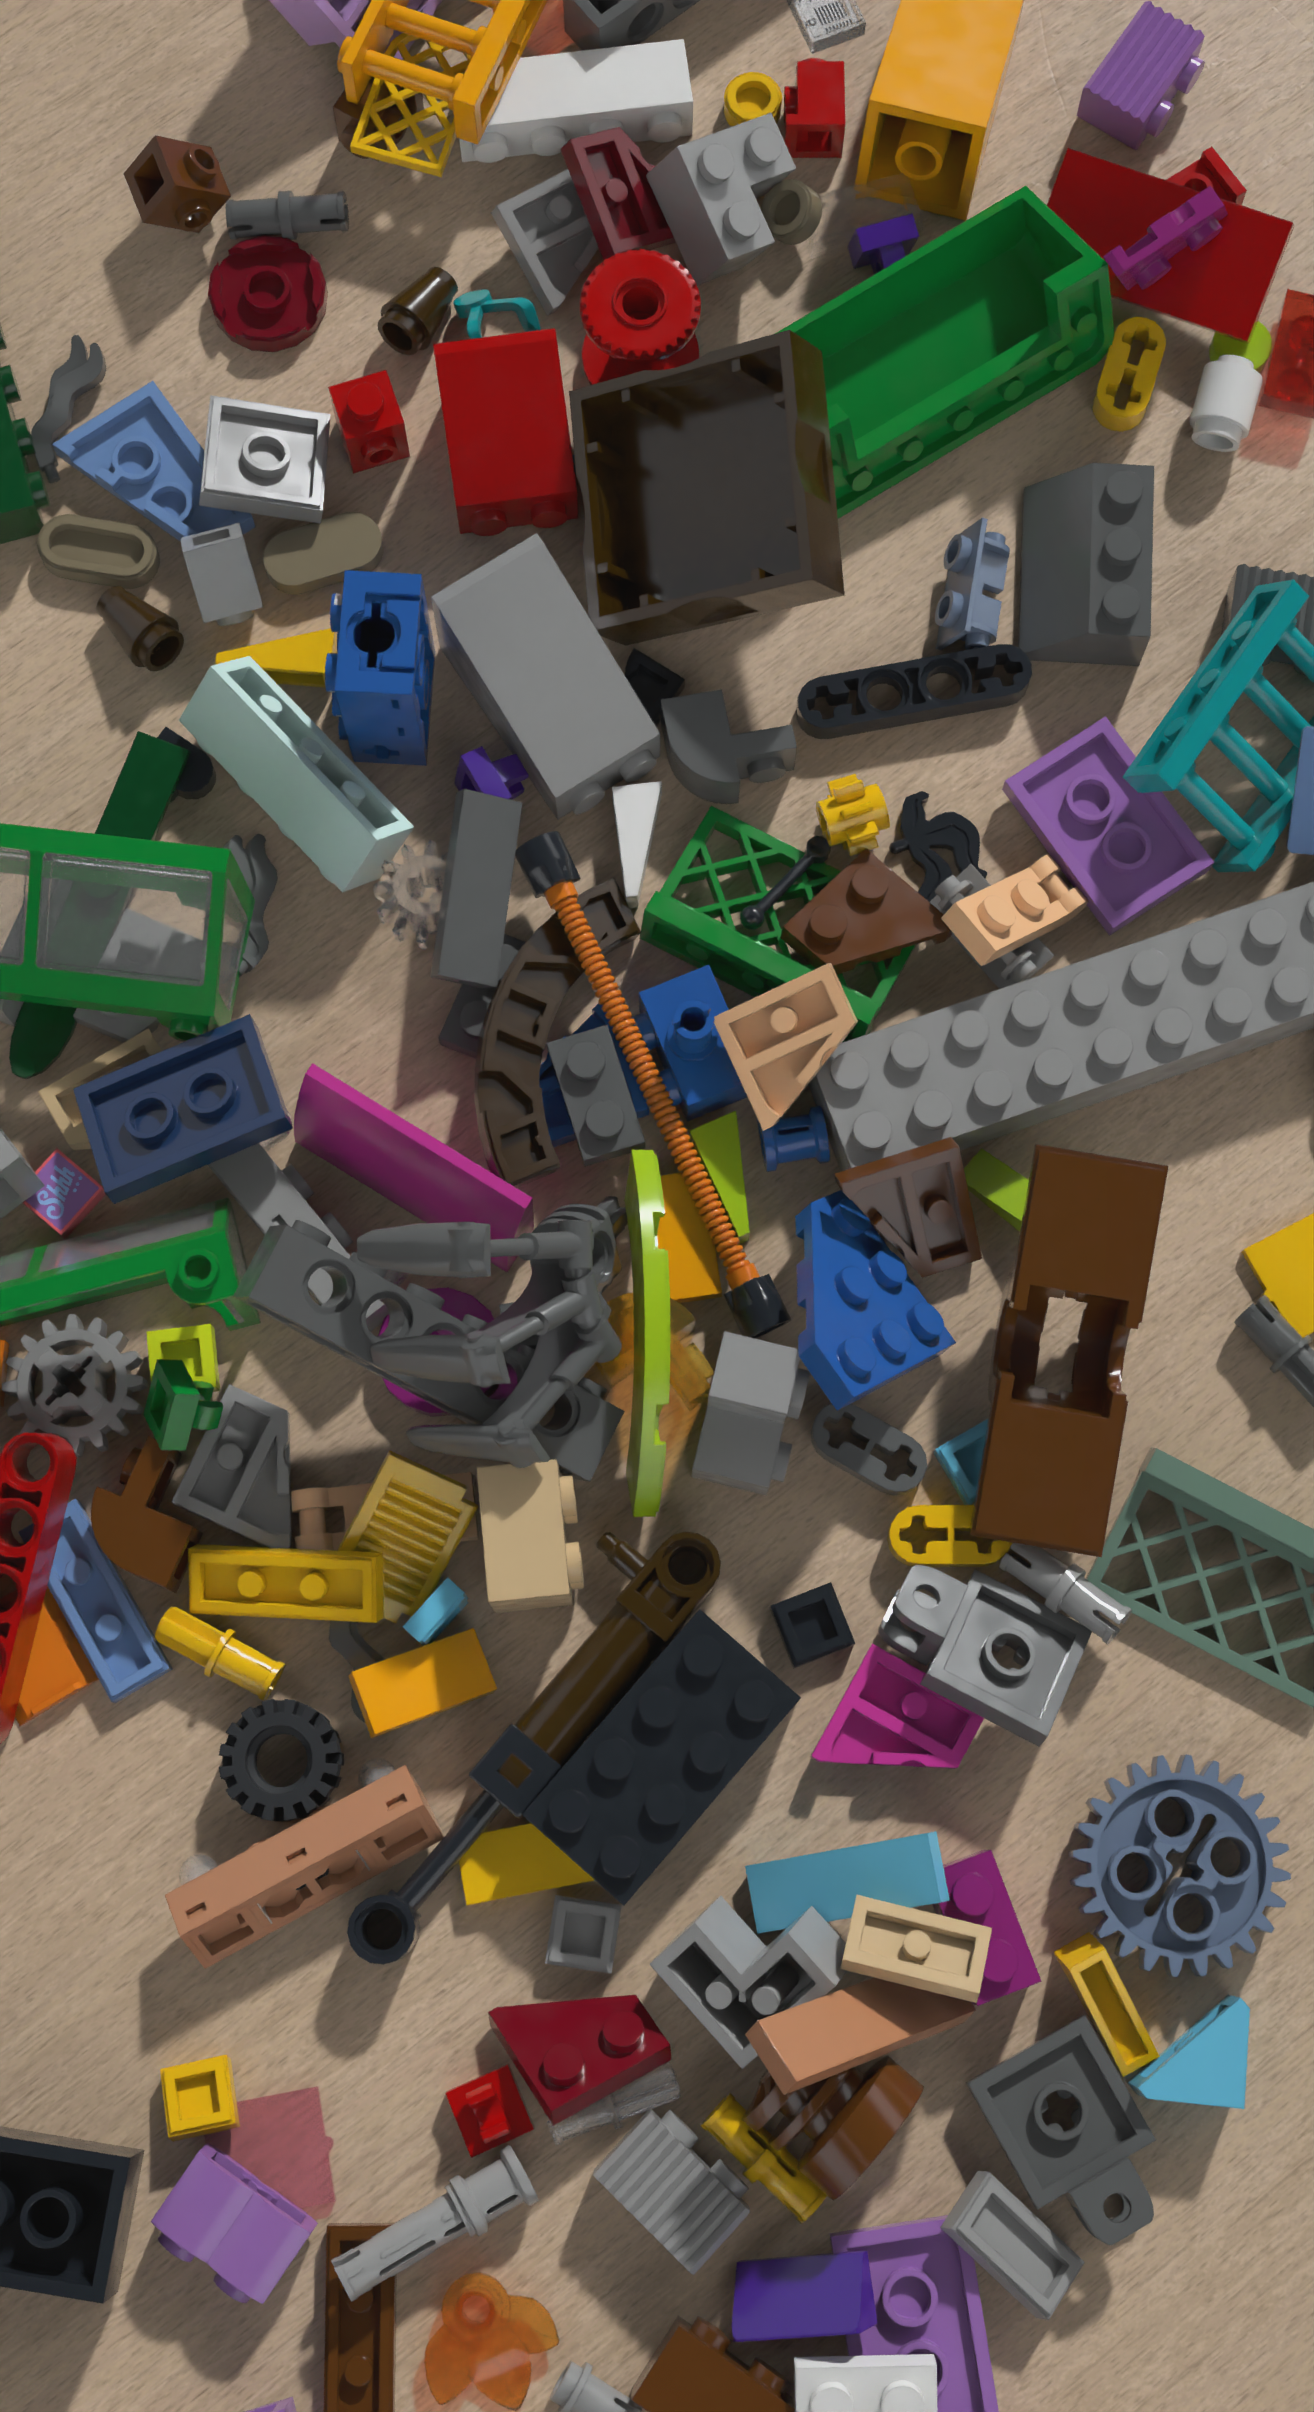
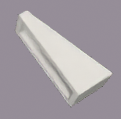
M662 781L612 787V801L624 894L630 909L638 908L662 796Z

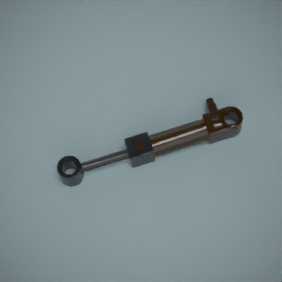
M605 1532L596 1543L597 1548L631 1582L615 1599V1606L515 1725L511 1723L471 1770L469 1773L470 1778L484 1789L483 1792L399 1892L396 1893L391 1890L387 1895L368 1898L355 1908L349 1919L348 1937L351 1947L360 1958L371 1964L385 1965L401 1960L413 1951L419 1940L421 1927L419 1919L422 1915L418 1910L504 1807L515 1817L524 1818L522 1814L563 1768L564 1764L663 1646L666 1647L712 1593L719 1579L721 1560L717 1548L708 1538L694 1532H682L672 1535L661 1544L649 1560L626 1541L619 1540L611 1532ZM690 1551L700 1555L705 1561L707 1568L704 1577L699 1582L691 1585L675 1581L670 1575L668 1566L676 1554ZM381 1909L390 1910L395 1913L402 1924L401 1938L391 1949H381L375 1946L368 1937V1921L374 1913Z

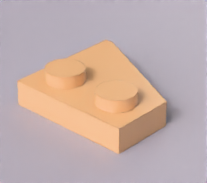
M831 963L714 1016L716 1029L763 1131L778 1123L858 1023Z

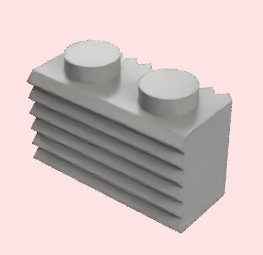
M650 2108L596 2166L593 2176L688 2272L694 2275L750 2213L749 2205L741 2198L749 2188L721 2159H718L710 2168L691 2149L699 2138L674 2112L669 2110L660 2118Z

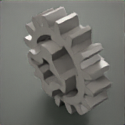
M68 1314L65 1330L61 1331L49 1320H45L42 1322L45 1337L37 1342L32 1337L24 1334L20 1340L28 1351L24 1359L8 1357L6 1364L18 1372L17 1380L2 1383V1391L19 1399L6 1412L15 1421L29 1419L24 1424L20 1432L21 1434L24 1432L57 1434L65 1438L73 1446L76 1457H82L85 1442L91 1441L97 1449L104 1452L108 1450V1440L105 1434L113 1429L116 1433L126 1437L130 1431L122 1421V1418L126 1412L142 1414L144 1410L140 1404L132 1399V1393L147 1389L148 1381L142 1376L131 1374L132 1370L143 1363V1359L136 1351L121 1353L129 1339L120 1330L112 1333L106 1339L107 1324L100 1318L95 1317L88 1329L84 1330L81 1319L75 1314ZM86 1345L79 1354L59 1355L57 1353L58 1350L65 1347ZM114 1367L117 1383L114 1398L110 1403L107 1400V1379L114 1373L112 1369ZM40 1369L43 1372V1392L35 1399L34 1385ZM71 1375L81 1379L82 1384L86 1387L84 1393L79 1397L70 1393L68 1387L64 1384ZM91 1416L94 1419L91 1423L79 1427L58 1426L60 1423L64 1425L71 1417Z

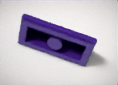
M867 2251L740 2260L737 2262L732 2315L733 2342L859 2334L878 2323Z

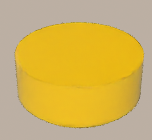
M748 72L738 75L731 80L724 93V116L730 127L768 113H772L776 124L778 123L781 116L782 93L778 84L771 77L758 72Z

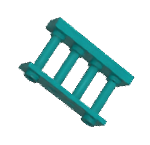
M1294 579L1258 585L1254 588L1123 775V778L1138 793L1174 791L1177 789L1227 839V842L1213 860L1214 864L1212 867L1218 873L1255 872L1257 868L1264 865L1271 858L1276 848V840L1290 821L1301 733L1306 726L1314 727V715L1308 723L1262 675V664L1277 644L1314 683V646L1295 627L1297 623L1295 616L1309 598V595ZM1242 692L1293 743V746L1276 771L1228 723L1230 719L1228 712ZM1209 740L1260 791V794L1243 818L1195 772L1196 763L1194 761Z

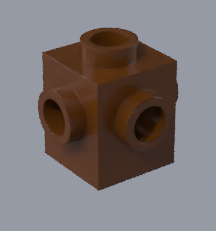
M155 135L123 173L142 222L146 224L200 233L231 197L220 170L219 162L214 155L212 147Z

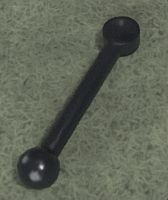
M815 836L809 839L805 855L756 905H749L742 910L740 920L745 928L749 930L760 928L764 923V914L813 863L820 864L828 859L831 846H829L827 839L822 836Z

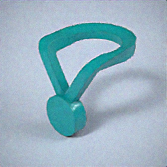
M478 289L457 297L453 302L457 316L459 318H468L467 331L470 339L482 338L480 326L484 313L514 311L524 332L541 330L535 307L526 298L517 297L492 300L489 290Z

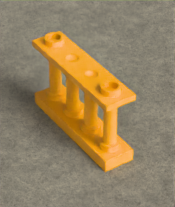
M371 0L354 36H347L344 39L338 54L337 69L343 74L347 101L358 104L371 77L448 102V108L454 112L456 138L478 145L548 0H467L493 9L494 14L488 26H480L477 31L407 8L410 0ZM396 30L471 55V61L464 74L457 73L455 77H451L383 53Z

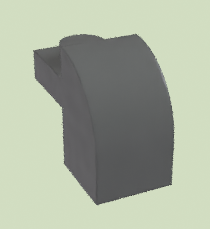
M722 689L661 699V727L669 765L678 781L697 797L713 803L736 804L739 803L740 779L749 778L754 783H765L781 778L785 775L786 771L794 770L797 745L792 725L731 735Z

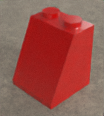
M555 328L433 344L460 534L473 532L479 536H493L502 533L510 527L533 524L538 528H553L562 525L567 520L578 519L577 487Z

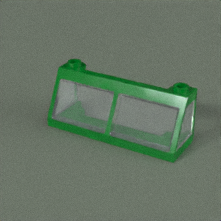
M0 823V999L156 1017L163 1026L169 1028L168 1034L172 1038L182 1042L230 1023L239 983V968L245 953L255 899L231 849Z
M224 1198L0 1257V1327L167 1283L180 1299L188 1303L191 1309L205 1306L218 1312L224 1319L229 1331L261 1323L258 1310L233 1297L248 1268L231 1201L229 1198Z

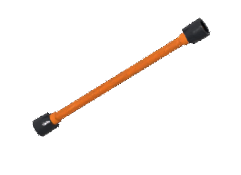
M547 832L528 840L516 849L515 857L535 898L546 897L550 908L559 912L557 914L558 918L562 919V926H566L564 930L568 934V939L572 941L571 945L575 948L576 955H579L578 960L582 962V968L586 969L585 975L590 976L588 981L592 984L593 991H596L595 996L599 998V1004L603 1005V1012H607L605 1017L610 1019L608 1023L613 1027L612 1032L617 1034L615 1038L617 1041H620V1048H624L622 1053L625 1056L627 1055L626 1061L630 1063V1069L634 1070L632 1074L634 1077H638L636 1082L641 1084L639 1088L641 1092H644V1099H648L646 1103L648 1106H651L650 1112L655 1113L653 1118L655 1121H658V1128H662L660 1133L665 1135L664 1141L666 1143L669 1142L667 1148L672 1150L670 1152L671 1156L676 1157L674 1162L679 1164L677 1169L679 1172H682V1179H686L684 1181L685 1185L690 1186L688 1192L693 1194L691 1196L692 1200L697 1201L695 1207L700 1208L698 1213L700 1216H703V1223H707L705 1228L710 1230L709 1236L711 1238L714 1237L712 1240L713 1244L718 1245L716 1251L721 1252L719 1257L721 1260H725L723 1261V1266L728 1267L726 1269L728 1275L725 1277L731 1288V1291L725 1293L724 1297L742 1336L756 1339L791 1321V1317L770 1274L760 1277L754 1263L750 1264L749 1260H745L747 1255L745 1252H741L743 1247L738 1245L739 1239L737 1237L734 1238L736 1232L731 1230L732 1224L727 1223L729 1218L727 1215H724L726 1213L725 1209L720 1208L722 1203L717 1201L719 1198L718 1194L713 1193L715 1188L710 1186L711 1180L706 1179L708 1173L703 1171L705 1169L704 1165L699 1164L701 1159L696 1157L698 1152L696 1149H693V1142H689L691 1140L690 1136L685 1135L687 1129L683 1127V1121L679 1120L680 1114L675 1113L677 1108L672 1106L674 1102L671 1098H668L670 1093L665 1091L666 1085L661 1084L663 1079L658 1077L660 1072L658 1069H655V1062H651L653 1058L651 1055H648L649 1049L644 1048L646 1043L644 1040H641L643 1037L641 1033H638V1026H634L636 1022L634 1019H631L632 1014L628 1011V1005L624 1004L626 1001L624 997H621L622 992L617 990L619 986L617 983H614L615 978L611 975V969L607 968L608 963L604 961V955L600 954L602 950L600 947H597V940H593L595 936L591 932V927L587 925L588 921L584 918L583 911H580V904H577L579 895L573 884L581 878L560 832Z

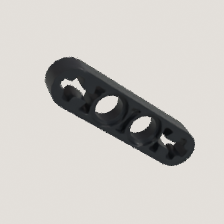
M997 644L821 676L808 681L802 687L797 700L796 719L800 728L807 735L817 739H832L1007 707L1017 703L1024 697L1032 676V664L1027 654L1020 648L1010 644ZM995 665H1004L1007 673H1017L1013 676L1011 686H1002L999 678H989L993 675ZM971 668L975 669L974 681L980 680L977 693L975 694L971 693L972 675L969 670ZM947 673L958 680L960 693L949 700H941L934 697L928 691L926 682L935 674ZM888 684L899 692L901 702L894 709L881 711L869 703L867 692L875 685ZM850 690L857 691L856 709L859 715L854 716L851 714L852 703L848 704ZM826 697L829 706H837L834 708L833 718L822 719L820 711L812 710L815 707L816 698Z

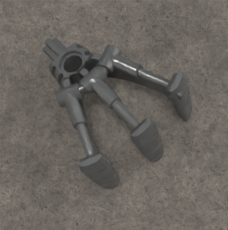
M608 1196L597 1207L586 1204L561 1206L542 1220L532 1233H524L516 1238L490 1239V1224L475 1222L418 1223L376 1229L358 1237L357 1257L359 1261L374 1268L416 1275L458 1278L491 1276V1257L519 1256L523 1260H530L532 1275L521 1296L501 1315L477 1331L470 1332L467 1335H422L384 1339L371 1345L370 1351L374 1365L390 1373L435 1381L471 1383L480 1387H489L493 1384L511 1383L503 1352L534 1334L540 1335L534 1355L520 1382L506 1401L483 1424L414 1426L406 1431L407 1437L413 1445L431 1452L510 1462L516 1468H525L533 1463L548 1462L550 1460V1457L532 1430L565 1391L574 1389L595 1362L604 1363L611 1361L620 1353L622 1348L619 1337L608 1321L612 1310L602 1296V1293L611 1285L613 1279L622 1271L615 1239L625 1229L628 1221L626 1208L619 1206L617 1197Z

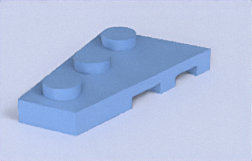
M151 381L52 444L58 457L180 542V538L235 523H240L243 535L255 528L253 516L250 513L199 506L204 450L154 381Z

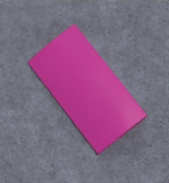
M313 1063L305 1073L294 1114L293 1126L296 1143L426 1223L490 1224V1239L516 1238L524 1233L533 1232L534 1212L532 1197ZM518 1256L491 1257V1263L508 1272Z

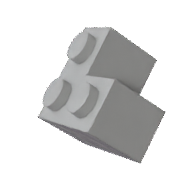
M772 113L677 146L646 175L697 286L744 268L775 243L756 199L767 194L773 186L792 173L796 166Z
M724 1331L709 1392L708 1406L692 1467V1478L766 1496L771 1479L784 1482L792 1444L780 1441L786 1417L799 1418L810 1376L808 1370L798 1368L800 1357L797 1348Z
M720 1896L678 1934L650 1963V1966L743 2069L758 2056L745 2035L747 2031L760 2019L820 1998L830 1992L847 1972L840 1969L846 1943L817 1910L811 1906L766 1947L723 1897Z

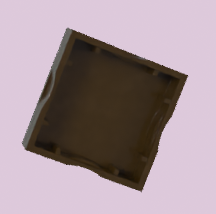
M786 330L711 351L691 363L676 368L653 371L643 370L569 391L576 477L580 484L585 508V531L582 547L588 616L600 636L627 646L845 595L821 350L791 330Z

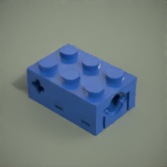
M345 570L343 594L333 593L330 607L331 632H337V653H328L325 665V687L327 692H332L333 716L339 717V739L348 740L354 762L427 766L436 652L422 574Z

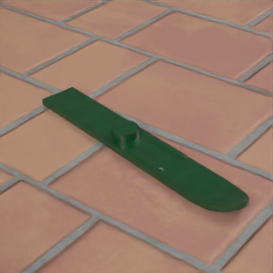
M138 731L95 834L154 840L191 752L188 749ZM75 880L39 967L94 974L120 923L134 887ZM23 1002L10 1043L9 1060L13 1074L19 1078L29 1079L45 1072L61 1056L76 1028L77 1021L73 1015L77 1008Z

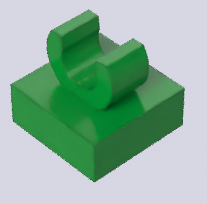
M157 1359L143 1413L160 1450H186L192 1427L200 1430L217 1429L223 1410L222 1402L211 1401L214 1390L213 1385L207 1382L193 1381L182 1360Z

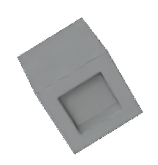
M240 523L180 538L183 556L204 623L217 620L220 626L234 625L250 619L253 616L252 610L263 607Z

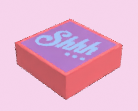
M56 1148L35 1171L45 1186L25 1200L23 1204L62 1238L66 1239L106 1194L103 1186Z

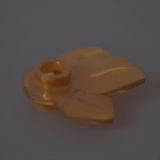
M481 2272L465 2274L456 2279L447 2289L441 2309L444 2324L435 2332L426 2346L424 2363L430 2391L438 2404L443 2405L455 2399L473 2381L476 2388L489 2399L509 2410L517 2411L523 2404L531 2382L532 2364L530 2354L550 2350L559 2344V2336L554 2320L549 2311L536 2299L521 2295H508L505 2287L495 2277ZM471 2296H481L488 2302L490 2312L483 2320L475 2321L465 2314L464 2302Z

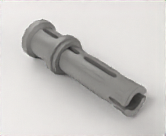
M508 2145L502 2148L498 2160L465 2179L459 2175L449 2180L450 2184L445 2186L447 2193L372 2236L371 2239L354 2249L352 2248L344 2254L333 2258L331 2262L351 2302L387 2278L393 2277L430 2255L434 2250L451 2240H455L467 2232L470 2237L475 2234L478 2237L488 2231L487 2223L520 2203L525 2202L531 2206L538 2202L537 2194L512 2147Z

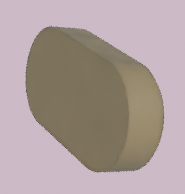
M346 512L322 519L320 524L309 523L275 535L268 542L264 550L263 562L268 579L275 588L287 594H303L343 582L345 570L371 572L382 559L383 541L378 525L370 517L358 512Z
M64 514L49 520L42 527L37 538L38 552L45 567L55 576L64 579L111 587L121 586L124 589H135L150 582L156 575L160 565V555L153 537L144 528L133 524Z

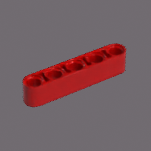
M24 1432L14 1436L5 1444L0 1455V1578L4 1574L10 1576L18 1589V1597L14 1606L8 1610L0 1604V1652L2 1655L0 1665V1744L9 1736L13 1727L76 1471L77 1457L73 1446L65 1438L52 1433ZM40 1444L48 1451L50 1467L47 1474L42 1479L37 1480L29 1473L27 1458L30 1451ZM21 1509L28 1512L34 1523L33 1535L25 1545L19 1543L11 1531L12 1520Z

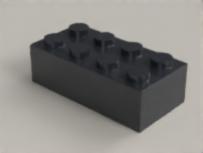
M699 1609L522 1815L625 1906L801 1697Z
M0 2126V2287L102 2304L114 2296L119 2290L144 2150Z

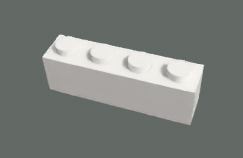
M684 39L520 58L479 144L459 139L462 162L478 160L484 163H493L505 157L529 154L552 156L560 153V149L570 139L620 127L633 142L652 140L664 143L673 141L678 137L691 136L693 134V97Z

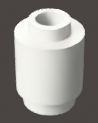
M1222 355L1218 361L1209 362L1204 366L1189 421L1194 429L1192 440L1196 444L1214 451L1231 452L1237 450L1241 439L1248 436L1263 381L1262 375L1253 369L1254 364L1250 360L1237 355Z

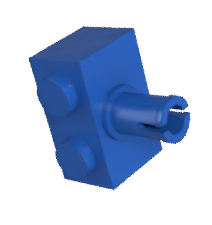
M709 965L639 992L640 1014L632 1016V1019L636 1022L634 1026H638V1033H641L643 1037L641 1040H644L646 1043L644 1048L649 1050L656 1049L665 1069L660 1071L658 1077H662L663 1081L661 1084H665V1091L670 1093L668 1098L673 1100L672 1106L680 1104L687 1122L747 1098V1094L714 1024V1016L729 1009Z

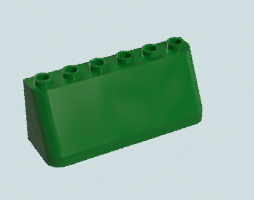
M1027 186L996 202L777 332L791 330L822 351L838 519L1095 366L1107 354L1114 339L1108 263Z

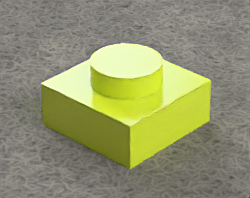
M211 1324L146 1332L151 1381L157 1359L182 1360L193 1381L211 1383L214 1387L213 1392L220 1391L215 1329Z

